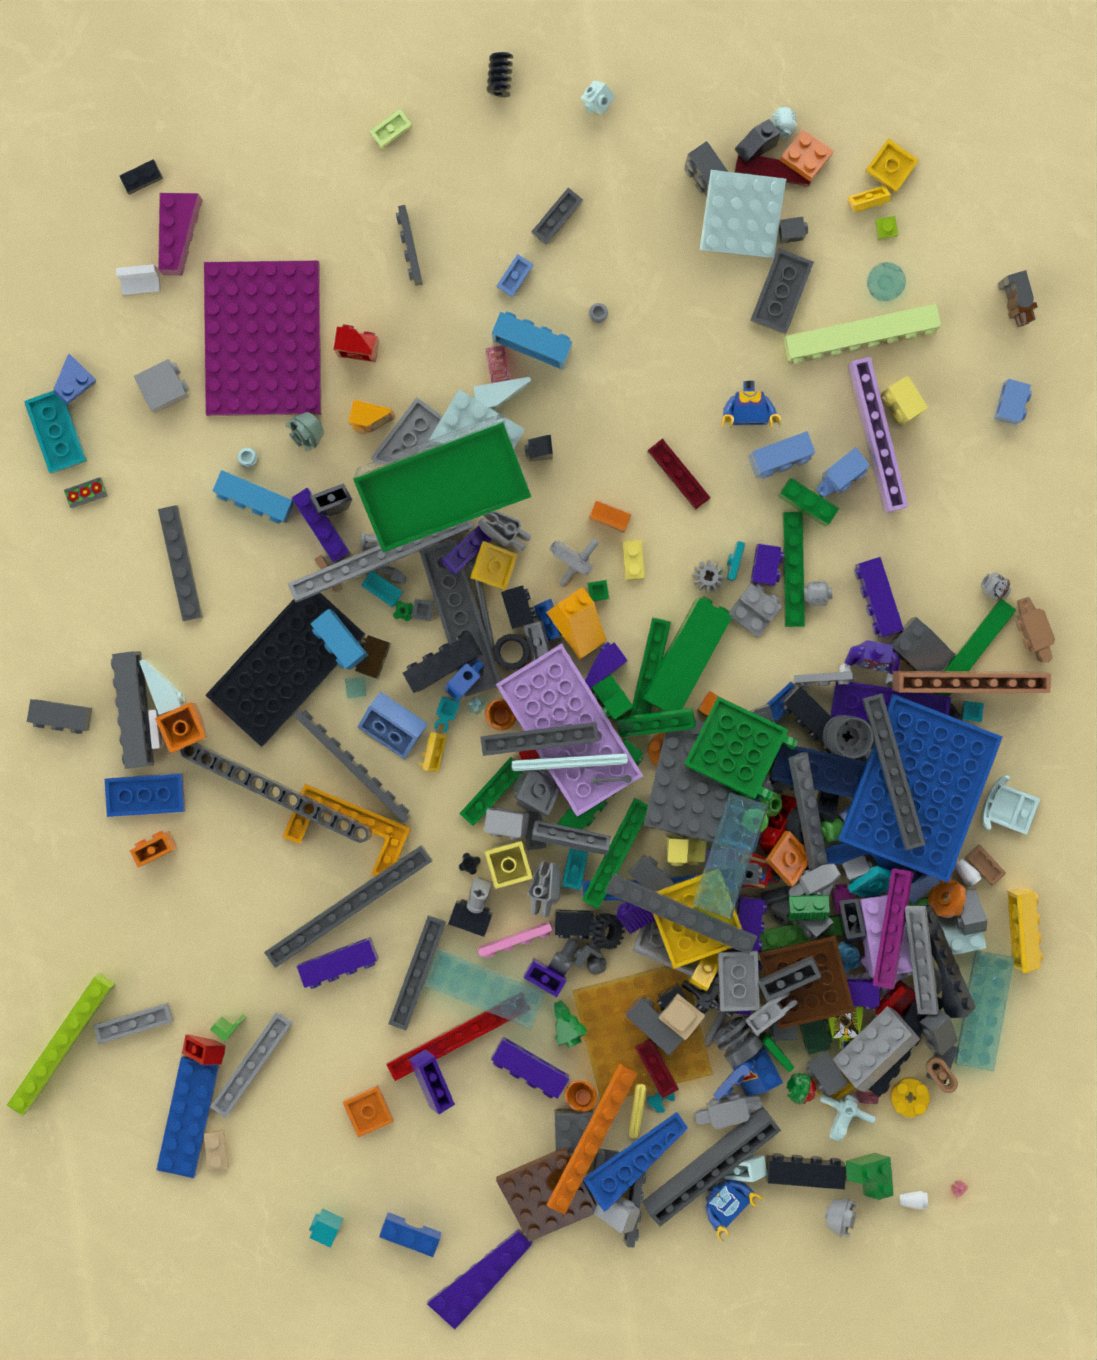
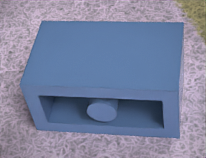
M1012 379L1003 382L994 419L1015 425L1023 421L1027 413V409H1025L1026 402H1029L1032 391H1030L1031 385Z

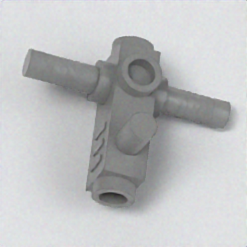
M593 538L586 549L580 553L568 547L564 542L554 541L549 550L553 552L554 556L569 565L568 572L559 582L561 586L565 587L572 577L579 572L583 575H588L591 572L593 565L590 564L589 556L599 544L596 539Z

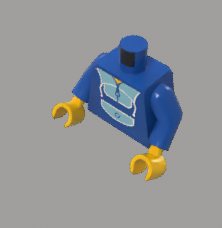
M723 1179L718 1185L715 1183L707 1189L709 1194L706 1196L707 1204L705 1208L708 1220L715 1231H718V1239L724 1242L721 1238L723 1232H726L727 1236L730 1237V1232L723 1229V1226L727 1228L750 1203L753 1206H759L755 1203L756 1197L763 1200L761 1195L754 1194V1191L742 1181H727Z

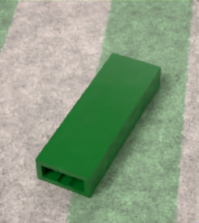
M704 596L702 599L695 598L642 695V700L662 711L683 709L733 617L728 614L729 610L722 606L715 607L712 605L713 601Z

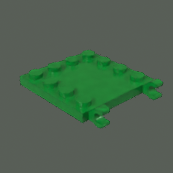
M718 696L684 766L753 800L758 795L762 799L770 801L774 792L761 787L781 744L794 750L798 740L786 735L788 729Z

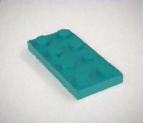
M53 391L24 401L50 474L87 462L68 405Z

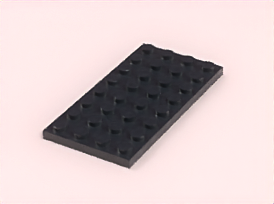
M321 592L299 602H295L293 599L205 695L261 747L271 739L338 665L336 655L329 653L324 646L326 644L322 638L319 639L313 633L314 627L311 623L326 610L330 609L336 613L358 643L366 635Z

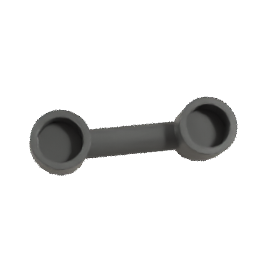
M385 565L374 570L391 574V581L406 584L407 577L395 567Z

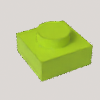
M895 216L875 220L878 240L898 236Z

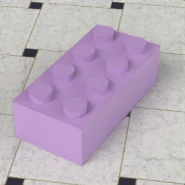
M888 895L858 899L866 933L863 945L869 977H874ZM905 927L897 974L912 972Z

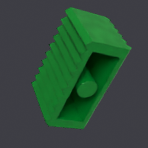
M829 895L789 896V920H823L824 918L827 920L830 913Z

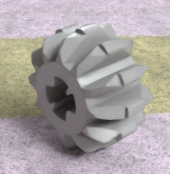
M708 560L706 567L704 562L701 561L700 566L702 569L695 566L694 570L699 574H692V577L698 578V580L693 582L694 585H697L699 582L701 584L698 590L701 591L706 586L705 591L709 593L710 586L713 591H716L717 587L715 584L718 586L723 585L718 580L725 578L724 575H719L723 568L716 570L717 562L711 566V560ZM706 571H708V574H713V576L711 577V581H708L709 579H704Z

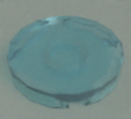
M890 262L876 265L870 271L867 278V287L870 294L874 298L886 302L900 296L906 284L905 274L902 269Z

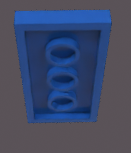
M183 773L104 779L107 817L185 812Z

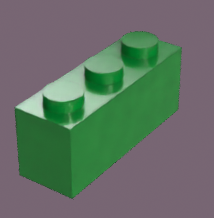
M792 478L787 480L778 494L779 498L825 527L831 523L839 510L838 507Z

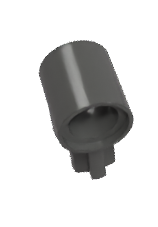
M569 938L561 953L556 952L548 967L565 976L573 963V960L570 958L578 947L579 942Z

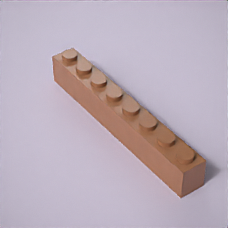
M893 671L892 690L912 693H1050L1051 674L1024 671Z

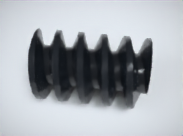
M496 52L489 56L490 63L488 66L490 70L488 71L489 78L487 83L489 85L487 86V92L497 97L510 96V93L505 90L511 89V85L506 82H510L512 78L506 75L512 74V70L507 67L513 66V62L508 61V59H513V55L508 52Z

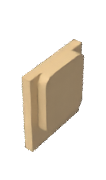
M677 994L658 1018L686 1040L705 1015L681 995Z

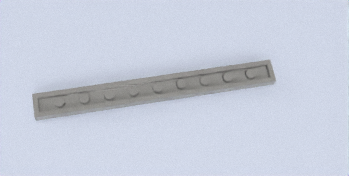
M471 520L384 553L379 545L288 583L295 602H299L469 531L474 526Z

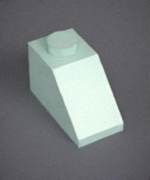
M750 1155L723 1176V1179L755 1182L766 1176L767 1169L764 1156Z

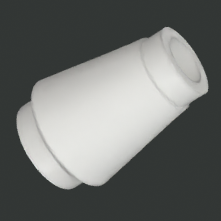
M963 858L955 864L965 885L967 884L969 887H972L982 879L979 875L980 873Z
M920 1190L900 1194V1206L920 1210L928 1208L927 1192Z

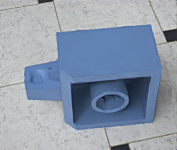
M855 447L823 473V481L815 490L822 498L837 491L842 493L852 485V479L857 481L868 472L866 468L870 464Z

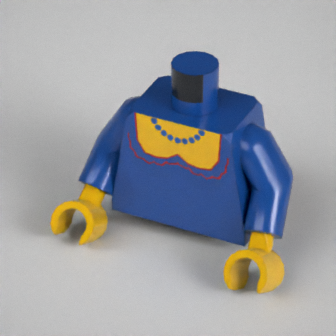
M743 381V391H738L735 393V396L730 397L723 408L722 427L724 423H729L730 428H732V425H767L768 422L770 428H773L774 422L781 426V417L777 414L769 397L764 396L763 391H755V381Z

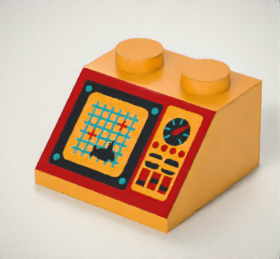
M354 399L348 422L355 432L365 434L366 431L372 432L393 420L395 414L391 408Z

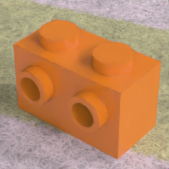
M161 830L151 835L153 839L147 842L143 839L134 844L135 848L129 851L138 868L177 849L169 831L163 833Z

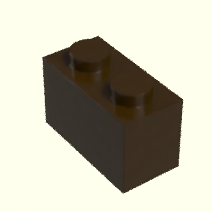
M370 635L367 638H363L361 646L368 656L355 666V671L379 679L391 643Z

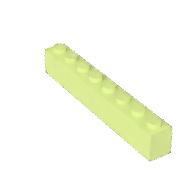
M937 304L788 335L783 341L788 362L793 361L794 364L804 362L805 358L812 357L813 360L823 358L824 354L831 353V356L843 353L842 350L847 349L853 352L860 350L861 346L868 345L869 348L879 346L880 342L884 341L890 344L899 341L898 338L906 337V340L918 337L917 334L924 333L925 336L932 335L941 327Z

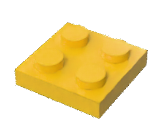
M888 138L865 172L896 193L919 159Z
M482 542L470 578L498 589L506 590L518 554L490 543Z

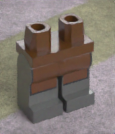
M1024 270L1008 275L998 282L999 290L1005 289L1008 298L1009 319L1015 318L1017 328L1028 325L1036 320L1033 310L1038 308L1036 302H1033L1034 296L1027 271Z

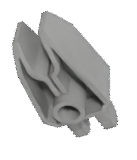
M498 511L482 515L487 520L481 518L478 521V525L493 541L502 548L511 545L519 551L525 550L526 545L515 539V537L517 536L524 541H530L531 535L520 529L521 523L519 520Z
M542 861L535 870L527 893L529 898L533 899L531 914L537 915L539 913L541 902L543 901L541 915L548 917L552 903L559 901L561 874L558 864Z
M835 864L822 865L812 871L810 869L806 870L798 879L800 883L794 885L793 888L791 887L789 895H822V891L834 885L841 874Z

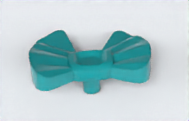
M657 1092L654 1096H648L646 1099L649 1105L656 1109V1112L664 1113L665 1110L661 1102L664 1099L675 1101V1095L672 1093L662 1099L659 1092Z

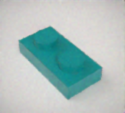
M569 848L562 886L581 890L588 851Z

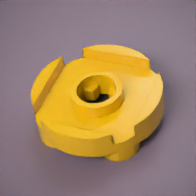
M905 1077L892 1087L890 1101L895 1110L901 1115L916 1117L926 1112L930 1102V1095L927 1087L916 1078ZM912 1092V1095L915 1096V1098L911 1102H908V1100L905 1099V1096H908L909 1093Z

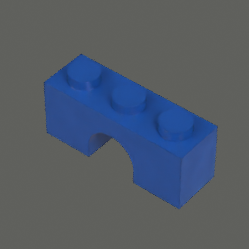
M387 1212L379 1237L434 1257L441 1232L424 1225L423 1228L413 1227L405 1222V1218Z

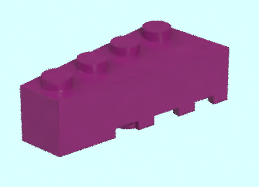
M160 193L158 270L163 275L183 276L189 253L188 249L193 239L195 223H197L199 208L203 201L198 193Z

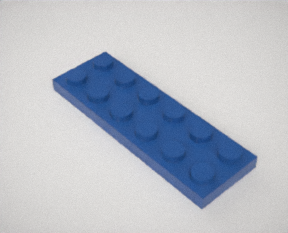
M181 1057L156 1170L190 1178L195 1177L220 1064L202 1065L189 1057Z

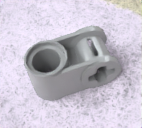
M474 877L467 902L469 911L473 913L483 911L493 882Z

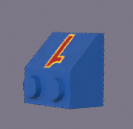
M764 1045L753 1056L756 1060V1065L751 1069L749 1075L744 1076L745 1078L740 1084L746 1095L750 1096L767 1092L783 1083Z

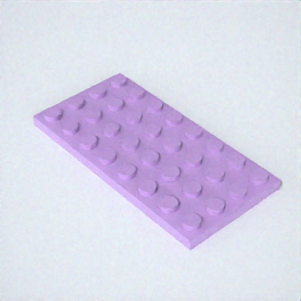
M562 644L496 684L524 731L597 722L598 742L536 749L541 759L627 754L628 763L622 765L548 769L576 816H579L643 776ZM625 775L632 777L629 783L625 781L591 783L593 777L598 779L624 777Z

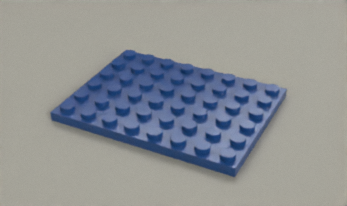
M892 695L887 712L926 845L905 850L875 743L838 840L949 883L1003 736L902 697Z

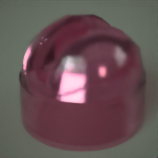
M957 1180L955 1181L957 1186L952 1184L951 1190L959 1198L969 1187L964 1182Z

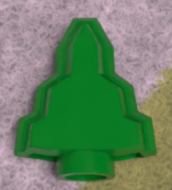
M561 1000L555 1002L554 1014L557 1020L555 1024L557 1032L555 1038L558 1046L566 1044L570 1048L582 1043L581 1037L588 1033L584 1024L580 1023L576 1016L571 1015L569 1008Z

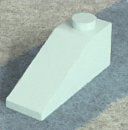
M530 377L474 386L475 399L491 409H497L530 385L531 379Z
M140 660L139 662L158 714L163 715L183 706L185 702L183 693L179 692L178 688L148 660Z

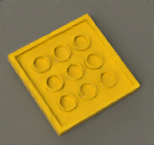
M720 868L656 891L742 929ZM653 913L673 969L732 948Z

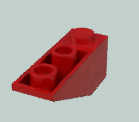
M782 795V808L779 814L770 817L767 828L761 833L758 844L765 854L769 855L786 831L789 813L797 807L795 797Z

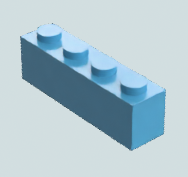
M221 470L212 490L217 494L216 498L226 502L228 499L235 501V506L245 509L247 506L252 509V513L261 517L263 514L270 516V521L280 524L281 521L287 522L294 506L293 500Z

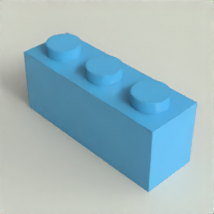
M326 610L311 623L314 627L313 633L319 639L322 638L325 641V648L329 653L336 655V662L341 668L351 670L368 656L333 610Z

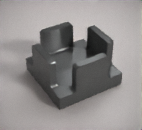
M541 769L527 770L525 773L519 774L512 791L516 792L514 799L518 800L516 803L518 806L531 813L539 812L544 816H549L560 788L552 775Z

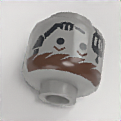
M995 572L987 574L982 580V592L995 601L1009 596L1011 592L1010 580Z

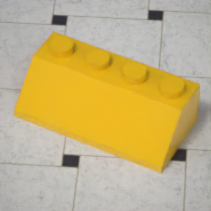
M1031 889L1007 890L1012 967L1022 973L1040 969L1043 955L1039 950L1041 934L1038 932L1040 916L1036 905L1039 904L1038 895Z

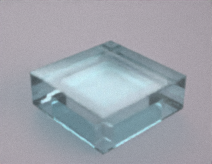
M365 677L345 679L347 698L366 696Z

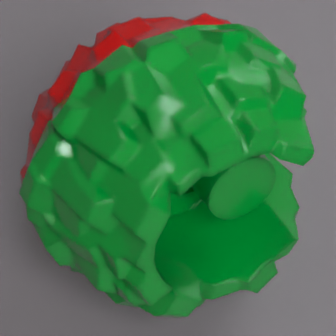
M805 1073L791 1075L786 1086L791 1093L787 1096L795 1104L810 1102L815 1098L817 1088L813 1078Z

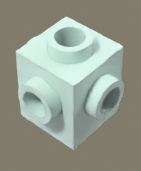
M594 80L580 99L584 102V107L588 112L602 115L616 96L605 83Z

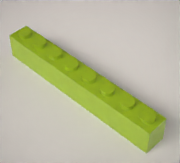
M102 974L96 975L91 980L7 1103L8 1107L21 1116L31 1109L111 992L115 983Z

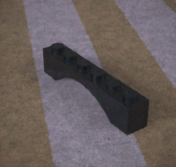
M932 904L921 905L926 906L932 956L938 965L942 977L943 990L940 1003L945 1014L950 1018L968 1017L976 1008L974 1000L969 993L967 984L963 979Z

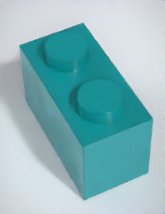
M322 1209L320 1214L316 1213L309 1228L312 1231L310 1239L331 1248L343 1218Z

